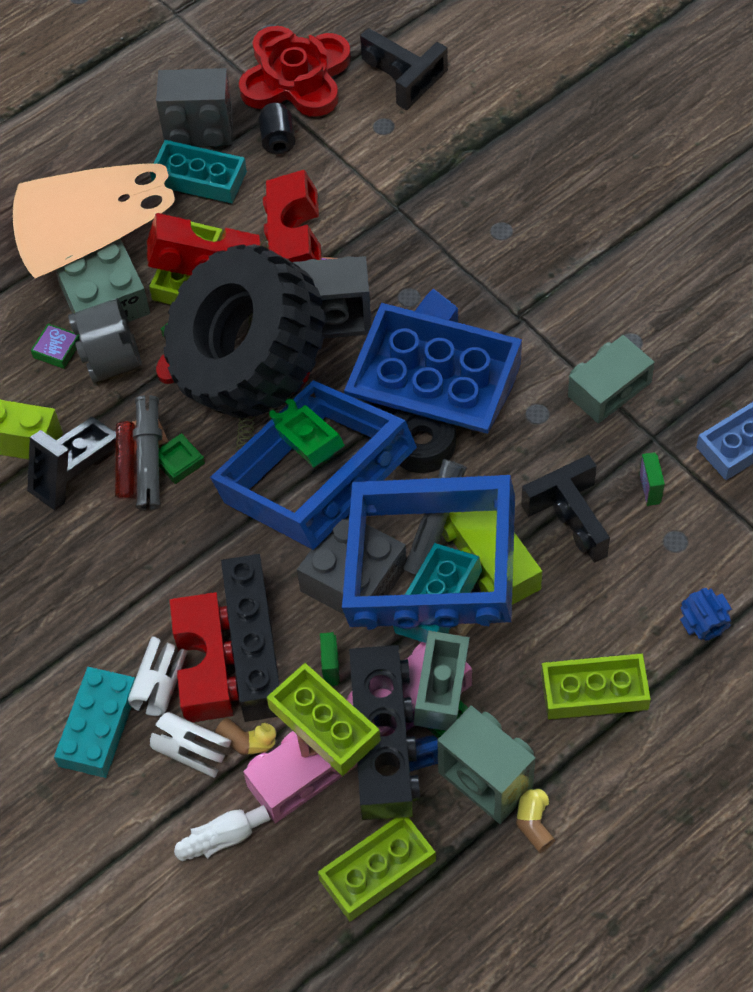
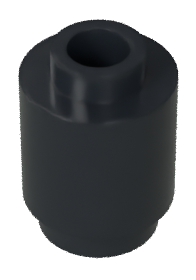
M270 103L264 106L258 118L262 147L269 153L283 154L291 150L296 142L292 114L281 103Z

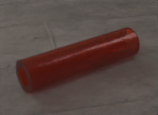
M128 421L116 423L115 497L122 499L134 497L135 441L133 440V429H135V424Z

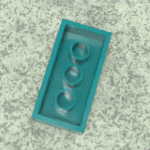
M168 140L164 141L153 163L162 164L167 168L169 176L164 183L166 188L233 204L247 173L244 157ZM150 172L151 181H154L156 174Z
M434 543L405 595L470 593L482 572L480 557ZM418 625L411 629L393 626L396 634L424 643L427 642L428 630L448 634L451 627L445 628L438 625Z
M87 666L54 755L58 767L107 778L132 708L128 698L135 677Z

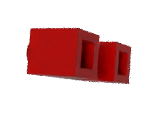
M303 169L267 180L266 196H263V206L267 214L264 233L268 241L269 250L291 262H302L310 259L322 260L321 244L308 224L300 226L307 220L319 217L317 189L306 171Z
M156 213L147 239L148 267L191 276L193 269L200 263L208 261L210 255L222 250L227 251L228 247L244 244L248 246L254 244L260 246V238L258 234L225 228L221 241H207L198 237L192 231L191 220Z
M217 592L169 599L173 636L178 652L181 649L198 650L206 654L204 660L197 666L177 670L180 707L184 719L190 722H199L232 717V702L239 701L236 677H229L228 665H234L235 662L232 641H224L223 630L230 629L227 606L220 607Z

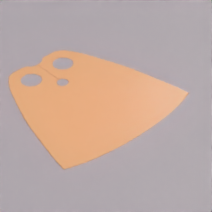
M152 163L113 166L19 183L13 203V228L19 254L31 275L37 278L78 260L153 220L156 213L162 214L175 201L173 190L166 188L164 184L169 176L167 168L162 164ZM153 172L156 174L154 181L149 184L138 185L135 183L136 177L142 173ZM127 194L130 196L124 202L118 201V198L122 195ZM158 195L162 197V202L157 207L151 209L141 207V202L149 196Z

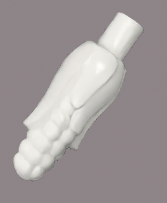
M262 805L247 813L240 809L232 810L205 825L192 828L191 835L175 845V856L179 860L185 861L186 859H193L204 854L208 859L211 855L222 849L243 842L252 834V828L270 821L265 806Z

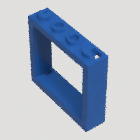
M313 380L293 399L298 408L300 409L306 405L321 419L327 417L371 437V439L295 513L249 490L292 449L280 437L272 419L210 477L225 504L312 550L333 531V528L342 519H345L350 514L352 482L384 481L417 448L404 419ZM313 392L316 396L315 398L310 396ZM286 405L279 413L286 411L288 406Z
M511 476L352 482L342 610L349 627H367V630H372L377 626H397L403 629H411L418 625H438L450 628L458 624L478 623L483 626H490V623L511 622L515 493ZM497 511L494 592L360 596L366 516Z

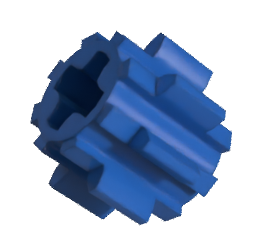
M703 588L690 594L681 603L682 607L680 608L684 616L680 621L689 635L696 633L700 640L704 639L707 641L721 635L722 632L731 626L730 622L732 621L728 612L732 608L723 594L716 596L712 589Z

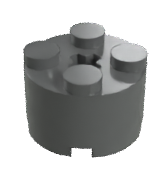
M118 298L68 315L74 334H80V341L75 342L82 363L88 362L86 365L93 383L141 367L142 361L134 334H131L127 324L129 323L128 318Z

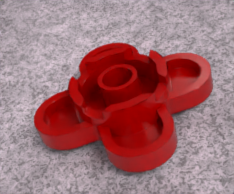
M282 26L266 27L255 35L253 51L259 65L244 72L239 80L240 96L246 105L262 109L267 104L281 103L289 100L299 112L313 117L323 116L334 110L338 104V88L332 77L344 71L351 61L350 45L344 37L334 33H324L315 37L309 35V39L297 37L290 29Z

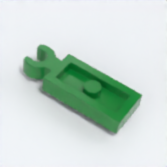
M293 399L285 401L288 406L286 411L276 413L274 410H271L269 412L280 437L313 468L319 463L330 459L335 452L345 446L339 433L308 406L304 405L299 409Z

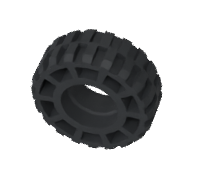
M243 244L228 247L227 251H218L210 255L208 261L196 266L190 278L184 281L178 289L179 294L175 302H172L168 312L170 315L168 325H165L164 338L166 339V347H163L166 362L170 365L168 370L174 383L178 385L180 391L185 396L222 414L236 418H245L250 415L254 417L269 412L271 407L276 408L285 403L287 397L291 393L297 392L304 384L303 380L307 373L312 372L317 362L315 357L318 349L321 350L324 339L322 327L325 326V314L323 309H321L323 302L312 277L306 271L263 246L254 244L246 246ZM253 312L249 332L241 345L234 351L237 333L245 319Z

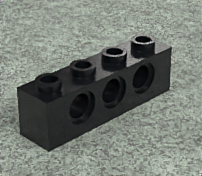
M260 554L221 560L239 699L244 721L249 722L278 717L269 709L267 696L280 685Z
M399 645L349 649L353 706L377 728L388 726L395 730L389 736H380L381 741L357 763L362 820L412 817V802L420 801L418 775L410 776L409 762L417 761L415 736H406L405 723L413 722L411 697L403 698L402 685L410 684L408 659L400 660ZM379 688H385L391 691V694L380 698L374 696L372 692ZM384 765H392L398 769L391 776H383L377 772Z

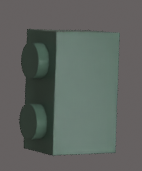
M622 335L613 343L608 342L598 350L596 356L587 363L582 362L571 371L569 375L568 397L599 424L652 383L655 362L627 337Z
M428 630L413 725L446 731L457 720L470 637Z

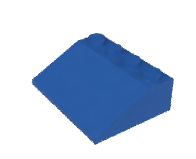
M381 303L344 389V394L488 434L510 395L521 365L522 339Z

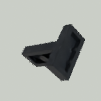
M370 28L360 35L362 59L368 65L377 67L396 80V105L405 110H408L448 71V47L439 42H436L419 57Z
M90 417L58 440L53 439L42 430L38 431L30 437L27 491L53 510L58 509L65 504L67 481L119 445V434L94 417Z
M588 454L523 485L521 506L528 517L553 506L559 520L562 523L567 522L572 529L573 538L579 550L583 553L587 551L595 563L608 557L610 537L580 494V492L595 485L597 465Z

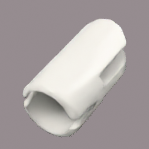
M151 637L128 698L129 704L137 711H139L143 701H147L149 698L145 714L151 716H161L166 713L178 680L177 670L182 669L188 653L185 649L179 651L169 676H166L165 674L175 649V645L167 642L157 659L154 670H150L160 643V639L156 637Z
M164 713L156 723V726L173 737L152 733L150 747L165 756L215 778L219 771L218 769L188 756L187 753L190 750L203 757L222 763L225 754L194 740L195 736L198 735L229 748L231 740L173 713Z

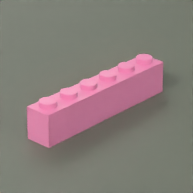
M421 642L413 650L412 655L406 658L409 664L410 684L402 685L403 698L411 697L413 722L405 723L406 732L415 726L413 725L415 706L426 643ZM467 662L465 664L461 693L472 686V668ZM379 688L373 691L372 694L382 698L390 695L391 691ZM351 691V693L347 697V701L353 705V696ZM388 726L378 728L380 736H389L395 731ZM294 731L289 733L282 740L281 745L267 754L265 752L254 757L243 771L247 787L261 806H265L268 815L275 824L343 777L319 754L305 758L302 757L297 734ZM357 763L348 772L357 767Z

